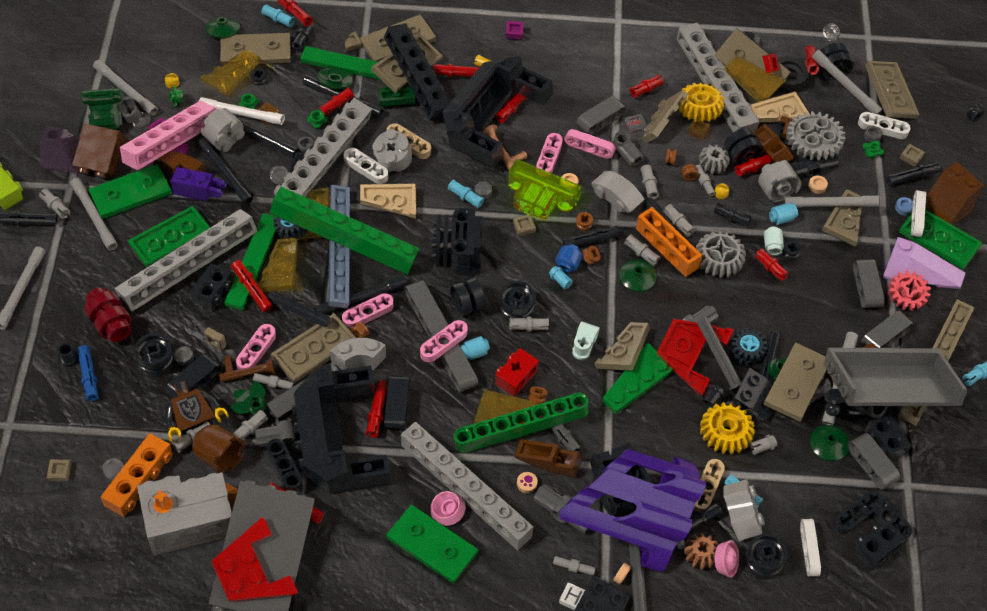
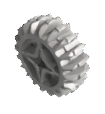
M713 231L710 235L706 234L696 245V249L702 254L700 270L706 269V274L712 273L713 277L715 275H719L720 278L723 275L729 277L731 274L735 275L737 271H740L745 262L746 251L744 250V245L740 244V239L735 240V235L729 236L728 231L725 234H722L721 231L718 234H715Z

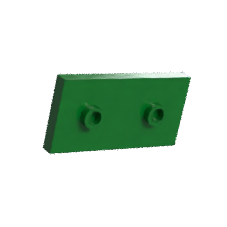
M158 164L88 189L102 219L172 194Z
M191 206L128 240V244L147 268L210 227L194 206Z
M925 210L924 230L921 237L911 236L912 214L899 230V233L962 270L965 269L982 246L981 241Z
M413 505L409 506L386 534L388 540L453 584L478 554L476 547Z

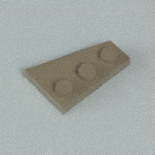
M684 90L667 100L663 99L658 104L659 109L652 115L651 123L644 129L643 141L648 143L659 136L669 122L668 117L679 108L678 102L688 96Z
M847 189L842 197H861ZM836 206L822 231L856 247L862 206Z

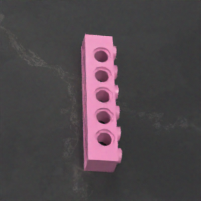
M200 100L120 147L122 163L139 170L200 134L201 128L204 129L205 119L216 110V107Z

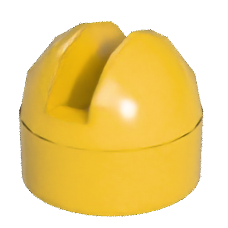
M169 73L166 75V87L172 89L173 86H179V78L176 74Z
M724 183L718 184L715 187V197L718 199H726L728 197L729 187Z

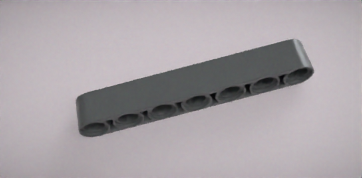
M423 280L404 287L406 296L429 339L448 326ZM441 338L438 342L445 345L449 343V340ZM459 343L440 356L459 393L478 386L475 372Z

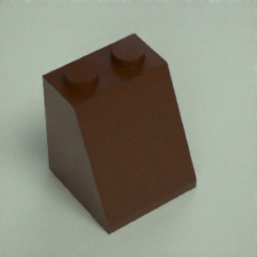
M84 124L73 166L82 174L88 175L91 172L100 178H106V176L113 177L122 159L120 147L128 143L129 140L119 131Z
M956 162L944 170L927 194L925 210L953 225L972 212L984 185Z

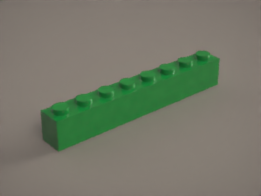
M282 186L273 199L270 210L271 214L408 275L415 261L419 248Z

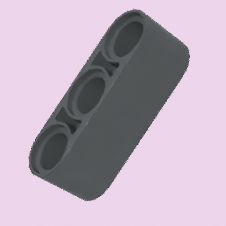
M611 96L580 115L576 123L587 134L593 135L621 118L627 108L615 96Z
M855 260L853 271L862 308L883 307L884 294L875 260Z
M899 310L868 332L861 340V343L864 346L874 343L876 348H888L904 336L913 327L914 323Z
M865 433L848 442L850 453L879 489L883 490L900 480L897 468L869 434Z

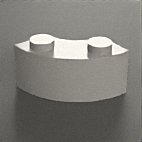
M604 171L591 183L596 195L601 199L609 201L619 213L631 212L644 200L642 194L630 181L612 171Z
M370 338L349 339L337 344L330 350L331 363L341 370L370 365L372 370H375L386 358V345Z
M747 479L724 486V499L729 510L731 525L738 541L762 534V525H765L762 514L758 513L754 499L757 497L753 485H749Z

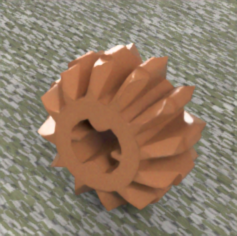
M702 532L699 537L694 534L691 540H687L684 554L687 555V562L693 561V567L698 564L702 570L705 565L711 568L713 563H715L718 541H711V535L705 538Z

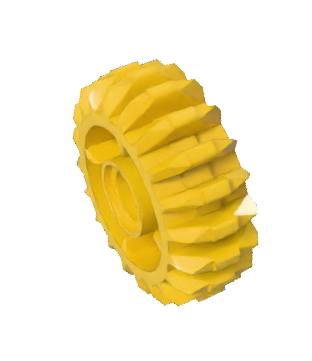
M701 82L699 84L693 83L692 86L687 85L686 88H682L688 96L684 100L679 101L677 105L679 106V112L683 113V117H688V120L694 119L695 122L697 120L710 122L711 119L716 120V117H720L725 107L723 100L725 97L720 96L723 92H718L719 88H714V85L708 86V84L704 85Z
M723 402L721 407L717 404L713 408L709 407L700 423V433L703 435V441H708V447L715 446V452L721 449L722 454L726 451L733 454L734 450L739 453L742 448L746 449L748 444L752 442V436L755 433L753 429L754 422H751V415H746V410L741 411L740 405L736 408L733 407L732 402L729 406H726Z

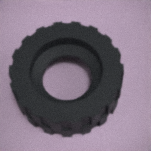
M794 56L779 57L777 59L778 62L789 71L795 72L798 77L796 79L785 78L776 90L787 94L802 91L809 77L805 62Z

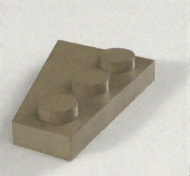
M630 322L617 337L618 341L613 347H608L605 351V356L595 362L596 368L632 371L650 330L649 324Z

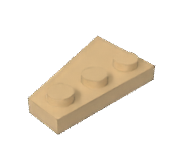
M796 92L750 105L754 115H757L759 122H779L782 115L790 118H797L798 114L804 116V112L810 115Z
M415 184L360 185L361 204L416 219Z

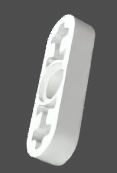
M863 112L858 120V125L862 129L866 130L868 126L874 125L881 129L883 135L898 139H905L910 131L909 124L904 121L870 112ZM880 123L887 124L888 128L881 127Z
M355 148L345 150L344 162L346 165L376 184L387 182V168ZM367 163L370 164L371 167L364 169L361 167V165Z
M916 190L914 194L911 236L921 237L923 234L926 192Z
M801 519L800 531L806 572L808 576H820L821 563L814 520Z

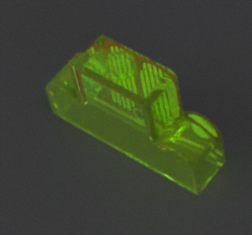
M516 159L509 170L508 186L513 191H516L513 207L527 215L531 214L545 221L555 205H557L559 210L569 212L574 209L581 198L582 186Z

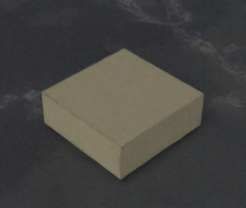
M909 144L901 154L900 159L915 167L925 152Z
M531 214L513 218V224L518 236L536 233V227Z
M209 327L204 331L206 343L223 351L226 347L224 335Z
M50 459L47 480L68 482L72 465L71 460Z

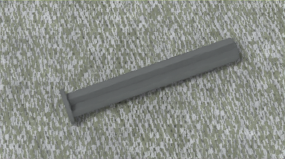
M706 316L699 318L697 324L731 386L729 389L732 390L740 386L742 382Z
M629 543L634 611H647L644 569L641 565V546Z

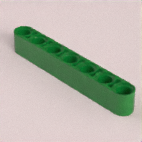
M575 393L461 427L454 433L456 448L462 453H468L584 418L589 413L588 398L583 393ZM501 427H506L504 430H499ZM482 433H487L485 436H479Z

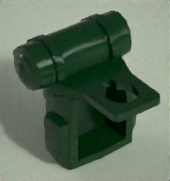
M114 87L109 89L83 90L80 97L84 105H89V125L116 131L120 130L122 114L118 111V103L123 100L122 90Z

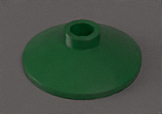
M220 17L208 22L205 30L211 37L228 38L239 32L240 24L235 19Z
M325 68L318 73V81L332 89H345L351 86L353 81L352 76L348 72L338 68Z
M631 260L621 267L619 278L627 289L634 292H644L654 286L657 274L654 267L648 262Z
M820 426L813 431L810 437L812 451L823 460L839 461L846 457L849 452L848 442L850 440L847 434L836 426Z

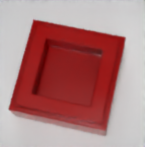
M776 54L762 56L766 73L780 70Z

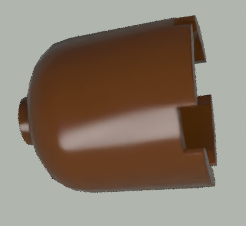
M213 424L205 426L195 434L192 449L194 455L217 473H223L224 475L226 470H234L243 457L241 450L242 447H245V442L224 428Z

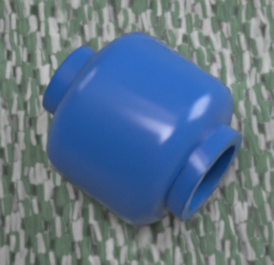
M564 245L560 248L555 262L557 267L563 269V272L570 273L577 270L583 256L576 245Z

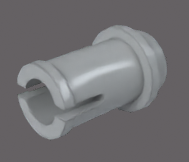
M766 435L765 438L750 443V448L754 449L752 451L754 455L768 449L774 450V447L777 446V441L773 435Z

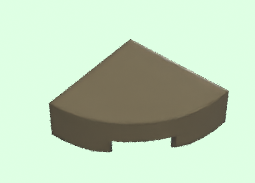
M356 31L351 33L345 42L346 52L362 48V42Z

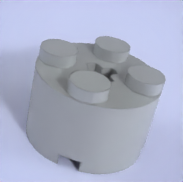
M223 108L224 110L222 111L219 109L213 111L205 119L204 129L201 128V133L218 150L227 152L237 140L243 138L245 132L243 131V123L228 109Z
M388 129L376 138L372 146L374 155L378 163L387 168L388 172H400L410 165L412 149L404 134L394 129Z
M787 160L771 165L767 164L761 169L762 173L759 176L758 183L769 200H772L774 203L785 202V197H791L790 195L794 191L795 193L799 191L801 180Z

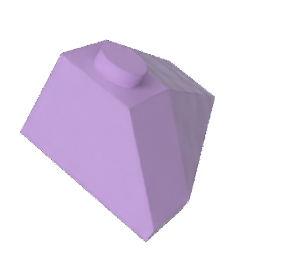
M898 237L883 278L892 280L894 276L897 277L899 272L904 275L905 271L908 270L911 275L914 271L917 277L923 275L921 280H927V284L942 288L960 289L965 272L917 243Z

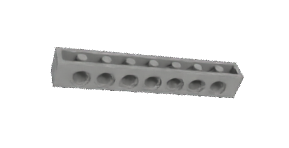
M698 23L680 27L678 29L677 41L703 84H708V86L714 85V88H719L718 92H723L720 95L725 97L723 99L725 107L722 115L731 130L735 132L746 127L751 128L753 131L757 130L759 125L757 115H754L750 104L744 99L742 91L736 86L735 80L728 73L726 65H723L714 56L716 52L711 41H708L705 36L704 30L700 28Z
M356 98L350 103L347 102L342 110L343 112L335 116L333 124L325 128L324 135L316 139L314 147L306 151L304 159L296 163L294 171L286 175L284 183L282 185L279 184L275 188L274 194L276 195L282 186L306 197L370 119L372 108Z
M241 209L115 287L114 289L121 303L129 310L134 311L258 231L252 217Z
M417 422L413 423L401 434V446L452 492L460 495L467 506L517 551L532 538L533 526Z

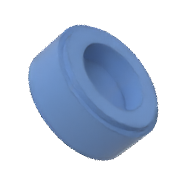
M907 197L898 199L895 205L896 211L904 216L912 214L913 201Z

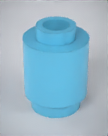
M794 203L772 207L771 212H769L771 222H774L776 225L793 221L798 217V210Z
M481 336L463 342V345H460L463 353L469 360L487 355V350L490 349L487 339H483Z

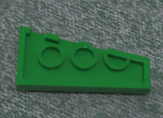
M649 343L640 351L633 370H625L603 397L602 402L615 415L673 373V370L656 354L657 351Z

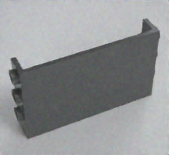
M828 348L824 365L848 406H962L963 400L967 395L966 386L962 383L939 348Z
M240 481L223 550L260 518L264 517L271 532V537L252 544V547L268 583L270 584L290 575L295 585L315 499L298 495L297 492L292 490L284 492L277 490L276 487L271 485L263 487L257 485L254 481ZM216 575L207 609H211V611H288L292 596L228 602Z

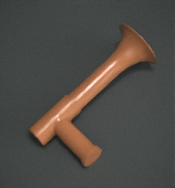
M490 125L481 132L499 141L495 133L497 130L496 125ZM503 148L504 156L502 160L509 171L516 168L515 162L527 159L525 151L510 157Z

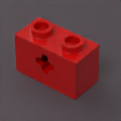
M519 348L516 353H512L508 357L507 363L504 366H500L495 373L496 385L515 397L538 371L539 360Z

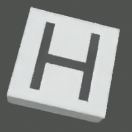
M567 583L559 603L575 610L585 590Z

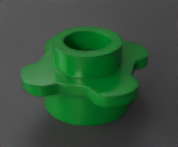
M175 86L172 87V92H169V100L173 102L174 107L183 102L181 89H176Z
M244 94L238 105L255 109L259 99L253 94Z
M315 110L307 117V122L317 129L323 123H327L328 118L324 117L322 111Z
M878 141L863 144L865 155L869 158H877L884 151L880 148Z

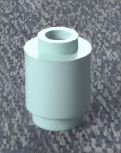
M769 227L764 231L765 250L769 255H779L784 248L783 232L777 227Z

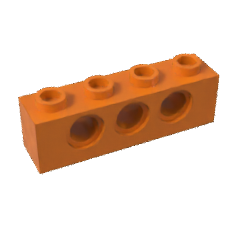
M653 207L638 216L636 229L685 277L700 267L702 254Z
M149 433L100 498L104 507L122 517L131 512L136 505V501L139 499L137 486L142 485L144 482L155 480L159 476L163 465L171 460L173 453L170 444ZM150 458H155L153 461H147ZM138 474H143L141 477H135ZM130 490L129 493L122 494L124 491Z

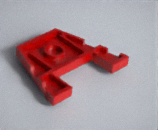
M673 319L656 354L698 395L702 396L710 379L693 371L692 368L706 339L696 322ZM711 325L721 345L726 346L734 329L718 328Z
M264 517L260 518L211 562L228 602L256 600L257 598L267 597L277 598L287 595L295 596L298 594L290 575L269 584L254 552L252 544L271 537V532Z

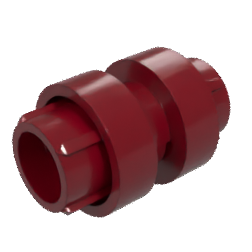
M96 288L90 291L85 297L86 305L84 311L90 321L94 323V327L99 335L110 342H120L126 339L131 333L130 325L132 318L127 310L122 307V303L117 295L106 288Z

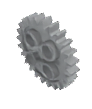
M812 111L811 115H808L807 112H804V116L798 114L797 118L793 117L792 122H789L786 139L789 140L788 145H792V150L798 149L797 154L804 153V158L809 155L811 160L814 157L820 160L823 156L827 160L828 155L833 158L834 154H839V151L843 148L845 142L843 126H839V121L833 122L834 117L827 118L828 114L821 116V112H819L818 115H815Z

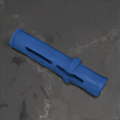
M84 345L78 347L77 350L82 372L81 384L85 389L86 400L95 401L99 397L96 386L98 381L94 375L90 347Z

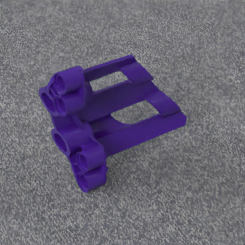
M627 449L604 468L603 474L592 484L572 497L566 506L559 510L561 520L641 546L642 567L662 572L676 544L681 542L691 529L692 520L690 516L695 503L700 499L705 490L706 482L700 479L697 467L692 462L675 457L671 463ZM634 465H639L663 475L659 484H652L625 473ZM607 494L633 503L637 508L628 516L614 517L591 509L589 506L602 495Z

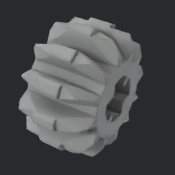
M709 144L707 148H703L699 155V162L705 172L711 171V175L714 172L720 174L721 171L727 169L730 157L728 151H724V147L719 148L717 144L713 147Z

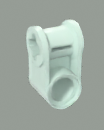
M581 321L572 352L576 359L585 360L589 357L593 344H595L600 327Z

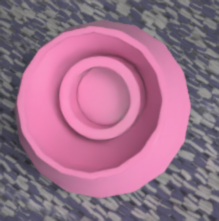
M441 492L432 501L431 516L441 525H453L463 517L466 509L465 501L454 492Z
M732 540L719 544L715 552L716 569L720 574L727 577H733L739 566L738 547Z

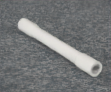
M203 97L200 98L201 101L216 107V110L222 111L224 110L223 108H226L232 114L260 119L279 125L284 123V114L265 112Z

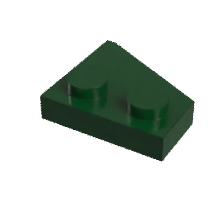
M409 84L396 93L389 87L378 90L380 107L415 103L414 92Z

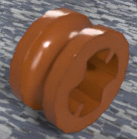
M670 148L667 149L665 164L671 163L674 165L676 149L674 151H671Z
M693 164L686 165L681 169L684 181L690 182L699 176L697 167Z
M587 212L579 213L576 221L577 228L583 231L592 228V215Z
M590 246L588 249L583 250V258L589 265L600 260V253L595 246Z
M357 322L355 327L350 329L356 338H365V336L370 334L369 329L361 322Z
M541 387L530 388L528 399L536 404L545 403L548 392Z

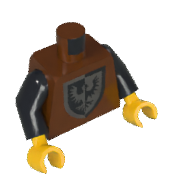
M181 381L173 385L178 396L171 398L170 403L166 406L164 421L168 430L169 441L172 442V435H178L179 440L181 439L180 431L215 416L217 421L221 423L220 415L225 414L227 418L229 416L215 397L197 388L189 391L186 382Z

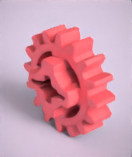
M906 270L904 275L899 272L897 277L894 276L888 286L890 288L888 295H893L890 300L897 301L896 307L902 305L903 310L909 307L910 311H913L915 307L919 310L922 305L927 303L931 295L928 293L931 287L926 286L927 280H921L923 275L917 277L915 271L911 275Z

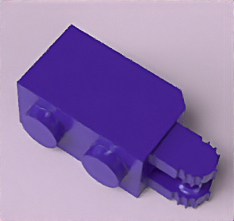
M179 167L176 168L171 180L174 195L203 201L208 200L209 197L221 198L223 192L220 189H225L227 184L224 180L213 178L210 173Z

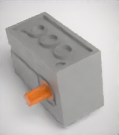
M211 473L206 477L190 478L185 482H181L179 476H167L162 480L147 481L137 486L146 534L154 556L226 538L238 490L227 483L225 484L223 473Z

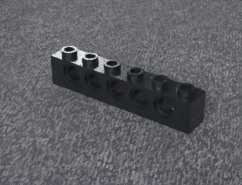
M407 23L389 26L383 38L428 120L444 118L443 111L451 101L445 94L443 86L440 85L435 72L430 67L428 59L424 56Z

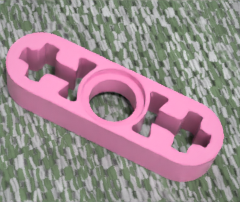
M570 129L564 138L569 146L607 159L612 158L616 150L613 143L574 129Z
M551 133L546 138L536 165V174L541 178H547L553 172L562 147L563 139L560 134ZM552 153L554 157L547 158L545 154ZM547 164V168L545 170H542L544 168V165Z
M381 294L345 311L342 315V322L348 329L355 327L357 322L365 324L389 313L394 307L393 297L389 294ZM371 308L373 313L367 315L363 313V310Z
M456 320L422 344L420 347L421 359L425 362H433L466 338L467 324L464 321ZM456 328H457L458 330L462 329V332H460V331L455 332V329H456ZM441 338H447L449 343L443 345L438 341ZM426 350L429 351V352L432 351V354H430V353H427V354H426L425 351H426Z
M261 325L238 355L236 364L239 370L254 367L261 360L276 338L275 328L272 325ZM254 345L262 347L258 352H253L251 348ZM249 360V364L242 365V362L246 363Z

